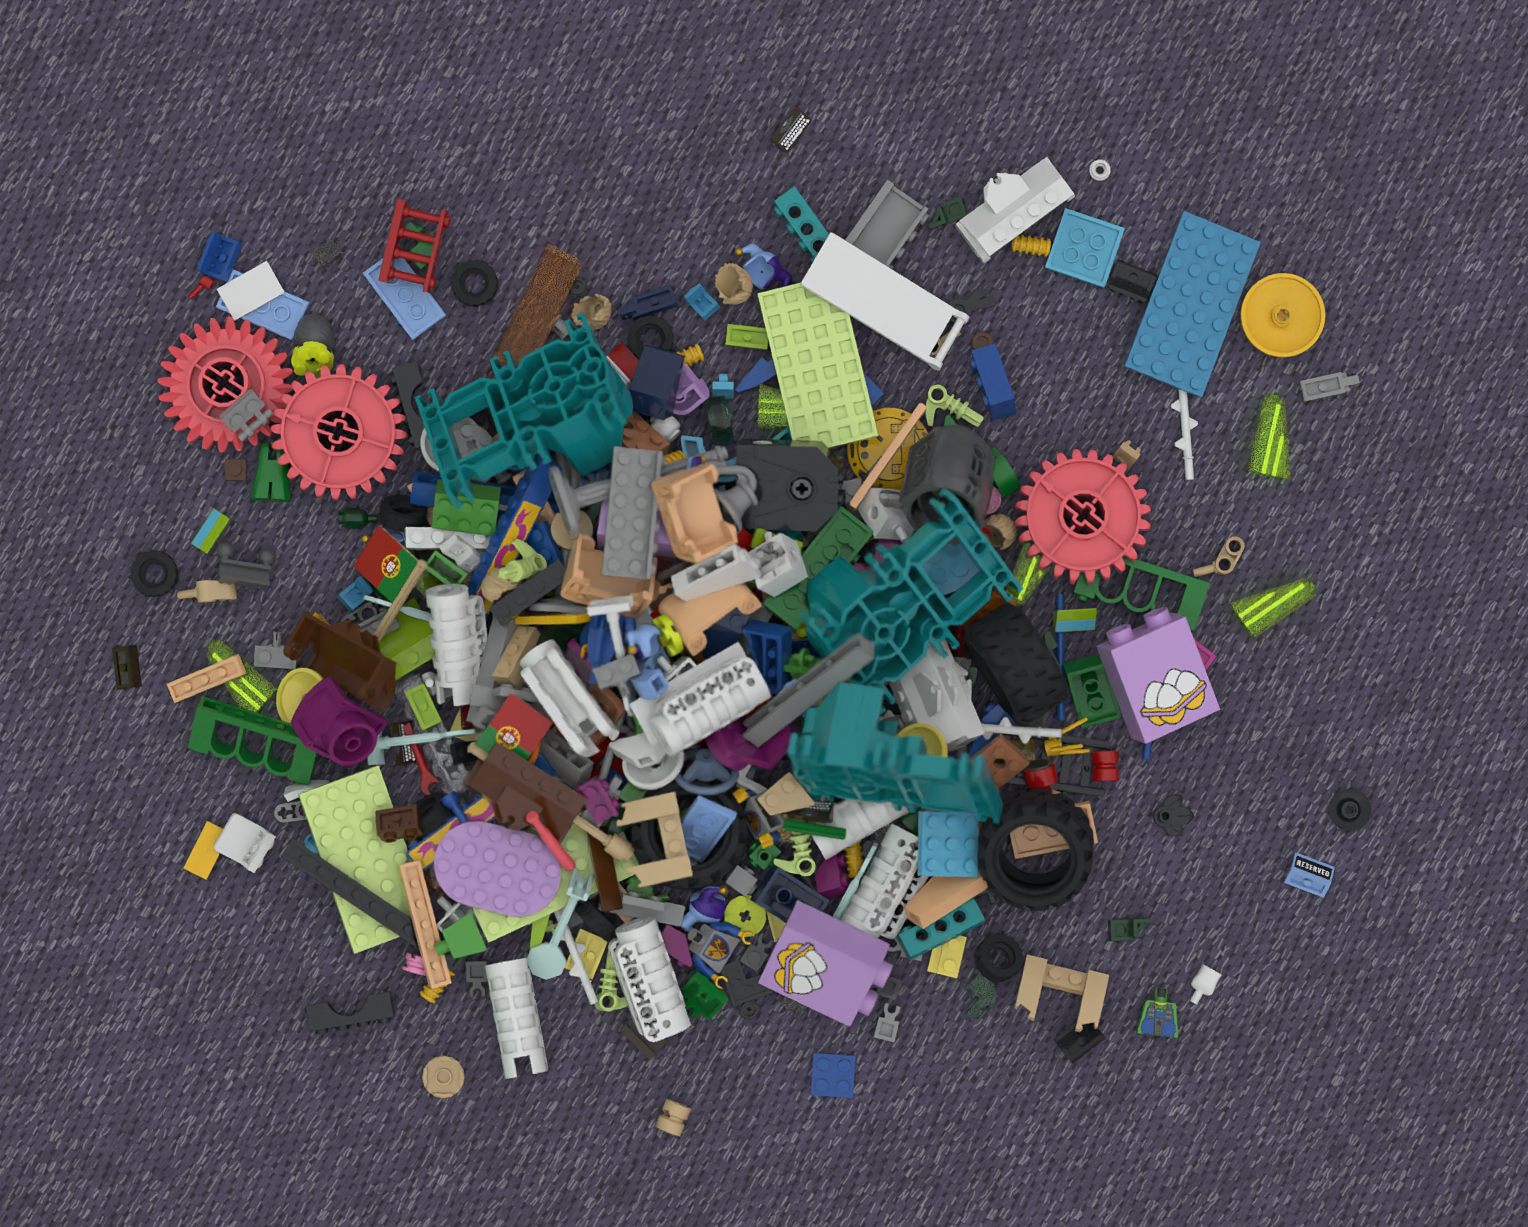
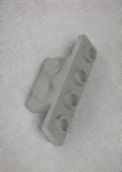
M501 684V687L496 688L472 685L470 706L481 708L485 705L499 710L509 695L513 693L550 719V715L530 688L515 690L514 686L509 684Z
M628 891V894L620 893L623 909L610 911V913L635 918L654 916L657 922L681 926L685 906L661 901L662 897L649 895V898L640 897L641 893Z

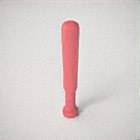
M535 811L529 812L526 815L527 822L536 828L539 836L563 869L567 872L572 871L576 866L575 861L550 830L544 827L539 820L538 813Z

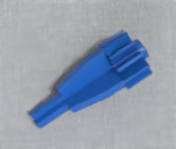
M606 614L592 615L588 634V662L593 663L589 684L599 686L593 669L612 662L615 655L612 633ZM619 614L620 619L618 621L620 630H622L624 616Z

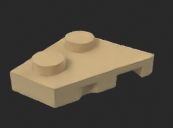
M790 772L756 799L769 816L815 804Z

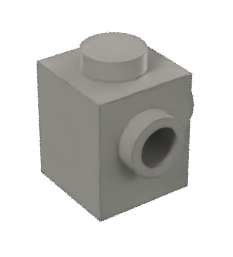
M735 864L722 881L746 897L747 894L751 895L757 887L755 883L758 879L753 876L755 872L744 866L742 869Z

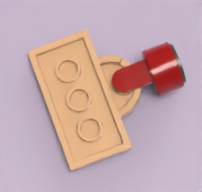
M1049 759L1032 761L1023 769L1028 788L1050 789L1052 794L1060 793L1051 789V785L1058 781L1053 761ZM1090 801L1074 804L1075 807H1080L1088 817L1089 826L1093 830L1094 844L1098 843ZM1025 825L1010 833L1015 859L1069 849L1062 835L1047 826Z

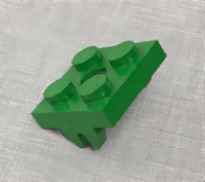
M698 971L681 989L683 999L686 1001V1011L692 1009L691 1018L698 1017L701 1014L710 1021L729 1000L722 990L717 989L709 982L706 976L701 975Z

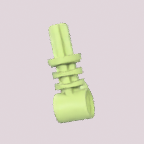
M934 385L929 389L925 411L928 426H933L934 414L937 408H941L944 411L946 409L950 410V415L955 413V419L958 421L960 418H963L975 427L980 426L984 417L967 407L969 402L966 401L962 404L960 398L956 400L954 399V394L948 395L946 389L941 385ZM934 390H940L943 393V398L936 401L932 398L931 393Z
M516 539L512 544L520 552L523 559L510 561L506 567L500 568L498 577L499 579H509L513 582L521 581L524 578L529 580L547 568V562L541 554L536 553L527 543Z
M793 832V834L789 835V839L794 841L792 848H796L793 852L794 859L786 861L774 858L773 863L790 873L802 876L813 874L815 863L809 854L812 852V849L808 848L811 842L807 841L810 834ZM804 860L811 862L810 867L806 870L799 867L800 863Z
M608 951L605 969L600 970V973L604 974V978H600L603 984L599 988L602 990L601 993L596 995L598 1002L594 1004L599 1011H613L628 1006L625 997L619 998L617 996L618 988H615V983H619V981L616 980L617 973ZM605 996L610 1000L609 1006L606 1008L602 1004Z

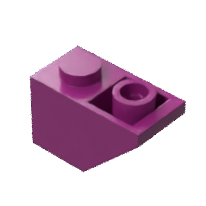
M841 852L824 860L815 873L817 892L826 899L844 895L848 885H850V879L845 868L847 866V859Z
M667 924L661 936L668 955L676 959L674 963L685 969L686 966L691 968L693 962L686 934Z

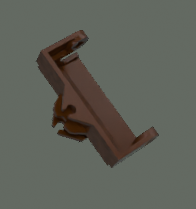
M304 612L285 644L283 651L285 657L293 661L299 659L311 641L313 655L306 668L317 671L324 679L329 676L336 679L342 690L385 713L395 695L397 663L381 654L378 637L372 635L368 630L360 632L361 626L356 623L352 624L351 620L329 625Z
M498 742L495 743L484 761L478 757L476 758L461 783L492 803L497 823L508 822V825L505 826L506 829L518 831L529 826L537 831L526 820V815L531 811H535L538 813L539 820L544 827L550 830L560 844L587 800L581 794Z

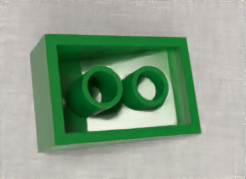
M1099 654L1063 663L1078 719L1088 718L1086 722L1080 725L1081 729L1122 718L1118 702Z

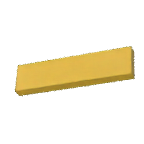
M532 613L518 616L515 618V624H579L590 621L591 616H588V613Z

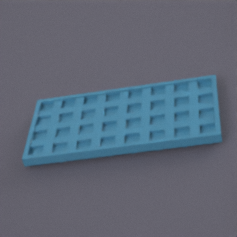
M1183 211L1123 367L1201 398L1261 242Z

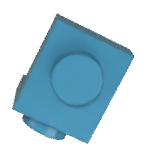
M700 283L692 287L684 296L689 305L704 321L720 308L719 304L705 291Z
M359 576L337 598L350 612H353L366 601L363 599L364 595L371 596L373 589L367 580Z

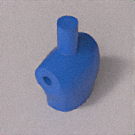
M624 616L621 630L623 645H628L625 639L627 632L637 627L635 618Z

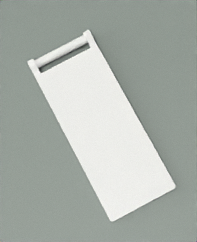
M834 233L828 235L801 282V286L920 358L935 370L941 369L943 366L942 361L963 324H966L970 318L966 313L953 308ZM951 316H954L957 320L936 357H930V353Z

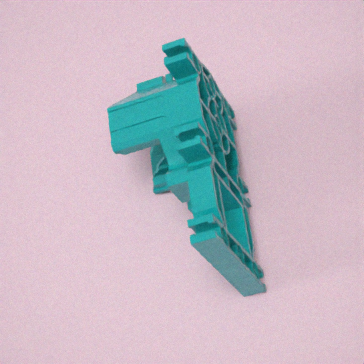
M583 312L577 315V319L581 320L583 324L581 328H576L570 319L564 321L571 339L570 341L556 339L523 356L519 365L508 350L503 352L508 363L506 366L502 367L497 356L489 359L496 377L495 379L482 377L450 393L444 403L434 388L427 391L428 396H432V404H427L421 395L415 397L447 496L456 508L463 506L462 500H458L457 494L459 492L461 494L464 493L470 502L476 499L469 479L473 478L484 481L515 464L520 470L527 466L535 470L538 468L534 462L537 453L542 457L544 464L552 461L548 449L563 453L580 476H586L588 473L612 462L613 447H621L624 424L628 423L627 418L633 414V402L628 387L600 349L592 324ZM489 407L500 439L462 458L451 426Z
M943 488L939 494L948 499V505L945 506L943 502L939 503L934 498L929 501L942 520L940 522H927L901 546L896 544L889 551L881 544L878 545L876 549L885 559L879 564L871 553L864 558L873 571H859L842 556H836L830 564L822 568L814 578L807 582L810 616L803 611L800 617L807 624L805 632L813 649L825 659L856 634L874 643V659L847 680L853 684L872 685V687L884 689L882 700L886 699L891 705L896 700L883 683L885 681L900 680L926 657L928 643L935 652L945 659L948 653L942 649L943 647L940 645L942 641L946 640L953 650L960 646L947 628L949 625H962L990 600L992 588L1007 603L1013 599V596L1011 594L1008 595L1004 591V586L1008 585L1009 588L1012 587L1019 593L1023 590L1018 580L955 495L946 488ZM955 537L980 571L946 600L921 566ZM884 706L881 707L880 715L886 711Z
M837 683L817 709L807 708L801 740L798 738V734H791L788 755L795 766L794 775L806 787L813 801H820L821 796H824L828 802H834V796L842 799L872 803L891 802L895 811H901L902 806H906L910 813H916L917 806L929 810L961 814L975 812L978 821L985 822L987 817H992L993 823H1000L1003 802L984 756L976 755L975 761L969 760L968 754H962L961 761L948 757L932 756L926 754L927 747L922 736L908 735L896 737L898 721H879L884 689L880 687Z

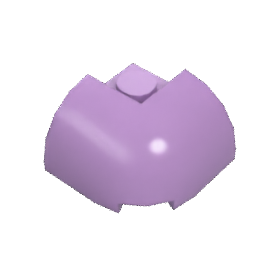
M686 363L682 367L673 411L677 415H686L692 412L710 396L702 378L698 379Z

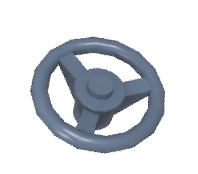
M696 748L684 752V762L695 757L696 760L683 777L680 770L674 778L677 784L688 792L698 795H716L726 792L735 785L739 778V771L731 769L730 775L709 748ZM718 778L724 782L713 787H701L691 784L695 779L707 782Z

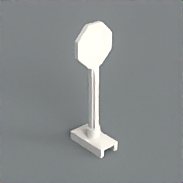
M633 596L590 601L591 606L587 607L588 616L606 614L607 621L610 624L617 659L625 657L626 654L618 621L620 619L619 612L631 610L634 604ZM629 680L626 684L630 695L623 697V701L629 716H634V712L629 704L636 701V692L632 682Z

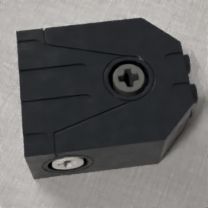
M741 439L737 444L736 465L749 468L754 473L757 481L754 493L758 499V505L756 507L750 506L744 512L741 519L744 529L817 531L845 502L846 489H842V484L846 481V468H842V461L822 441Z

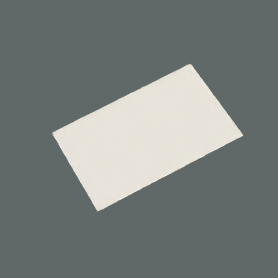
M267 261L217 288L234 321L285 293Z

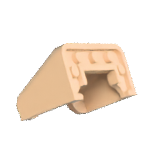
M705 463L660 477L652 482V488L674 554L680 559L693 563H698L738 543L736 537L737 530L733 524L723 521L712 484L717 482L719 474L714 464Z
M579 534L573 543L561 587V596L567 600L591 606L590 601L632 595L634 604L631 610L619 612V614L632 618L640 617L653 599L658 558H652V562L655 563L654 576L651 575L649 580L601 575L603 551L594 549L595 540L589 535Z
M742 583L687 602L676 596L675 592H673L660 602L658 610L660 615L666 614L674 624L671 626L674 632L678 631L684 647L692 656H695L707 644L706 636L703 633L704 630L736 607L743 614H751L762 605L748 586Z

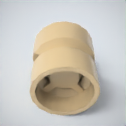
M666 1099L662 1108L664 1114L659 1115L655 1127L681 1137L685 1127L683 1121L688 1119L691 1108L676 1101Z

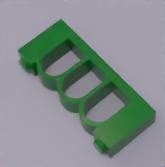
M1123 556L1122 559L1125 566L1129 567L1122 592L1115 599H1107L1101 595L1098 588L1101 578L1099 570L1095 571L1094 581L1091 585L1087 584L1084 572L1079 573L1073 590V594L1077 595L1076 599L1088 602L1089 599L1093 600L1096 596L1104 604H1114L1122 600L1124 607L1132 613H1142L1148 609L1150 611L1156 609L1155 600L1162 578L1185 585L1178 610L1175 614L1186 617L1192 632L1195 631L1210 584L1209 582L1137 559L1134 562ZM1134 569L1157 576L1150 601L1143 608H1135L1127 600V591Z
M204 696L197 705L188 744L189 749L208 754L210 751L213 755L223 759L232 758L236 755L237 759L247 767L255 768L264 764L266 769L276 776L289 775V780L295 781L298 784L309 785L315 772L319 754L304 747L290 723ZM219 721L240 727L236 744L228 745L218 739L217 726ZM247 729L268 736L264 753H253L246 747L245 735ZM275 738L296 744L293 761L282 762L274 756L273 745Z

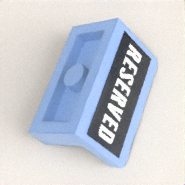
M1295 853L1284 883L1324 898L1331 885L1335 868L1310 857Z

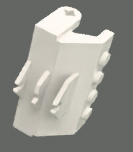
M1047 157L1021 176L1005 172L997 173L996 183L993 182V178H990V181L983 188L984 203L956 223L955 227L983 264L991 259L990 256L1053 209L1064 201L1069 202L1075 197L1073 191Z
M944 640L940 645L948 653L945 659L935 652L928 643L926 657L900 680L887 682L892 689L893 697L899 706L902 719L906 725L925 723L935 727L943 734L947 748L951 752L966 746L985 734L971 701L972 681L971 679L965 680L964 678L965 675H968V672L954 661L948 644Z

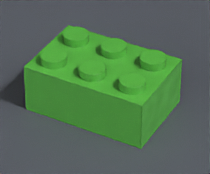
M438 479L432 528L491 536L496 531L501 487L471 484L476 499L470 502L464 493L461 494L459 492L457 494L458 500H462L463 506L456 508L447 496L443 481Z

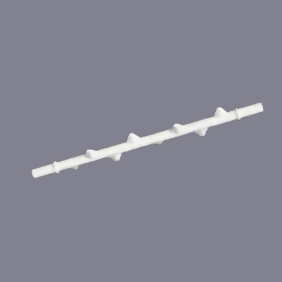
M1179 390V399L1171 404V408L1179 411L1181 415L1182 438L1175 442V447L1183 450L1184 457L1182 458L1184 459L1186 480H1194L1192 460L1194 456H1192L1190 430L1198 425V421L1189 417L1187 392Z
M887 710L883 717L879 716V721L893 717L894 714L891 710ZM1004 717L999 725L981 724L985 732L983 734L985 739H990L993 733L1019 735L1023 744H1027L1031 736H1038V738L1041 736L1062 737V729L1041 728V726L1038 728L1012 726L1008 717ZM900 718L904 727L906 728V723L903 721L902 718Z
M529 826L522 828L520 830L524 831L525 829L529 828ZM565 907L554 912L558 922ZM567 924L561 940L566 942L575 964L569 971L570 976L580 977L581 986L583 985L590 1005L597 1003L598 999L591 984L592 980L589 979L580 956L586 947L585 944L575 943Z

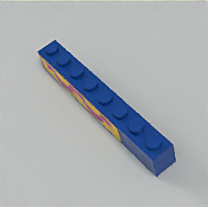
M539 454L535 455L534 462L538 468L532 470L530 466L526 467L523 477L518 481L514 495L508 501L505 513L499 519L495 533L490 536L486 551L481 554L477 569L471 574L470 582L467 586L469 595H477L483 598L485 616H489L491 612L489 608L496 601L492 603L483 596L481 591L482 581L493 569L504 568L510 561L518 559L520 552L512 542L519 539L526 543L552 492L549 480V467L557 466L560 472L563 470L557 461L552 460L544 464L542 457Z
M539 752L533 765L550 776L554 775L556 771L544 755ZM478 794L475 795L476 800L471 804L467 801L460 806L469 822L482 821L489 823L495 818L492 803ZM450 814L449 818L438 829L427 834L421 841L417 838L408 845L410 849L406 852V855L412 862L420 860L423 871L434 864L435 853L443 837L450 830L461 825L456 815Z

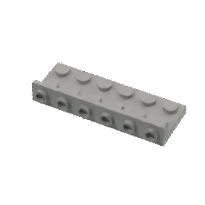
M613 447L601 575L649 580L651 575L654 576L655 563L652 562L653 554L657 553V541H654L655 533L659 531L660 521L656 520L657 511L660 510L652 488V482L660 478L661 469L665 468L666 456H662L663 451Z

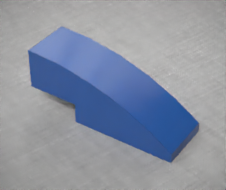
M761 357L737 386L735 392L740 394L750 391L776 377L777 373L773 357L769 362Z

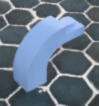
M660 646L658 653L641 661L636 660L641 674L631 678L630 681L638 695L643 699H657L669 687L662 674L664 670L657 663V659L663 656L671 664L662 646Z

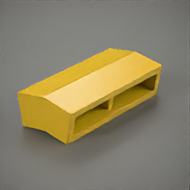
M206 822L184 869L207 880L220 854L214 849V844L224 828L212 822Z

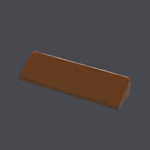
M600 826L599 829L605 833L606 826ZM586 832L602 913L623 909L613 857L603 850L605 846L602 845L600 840Z

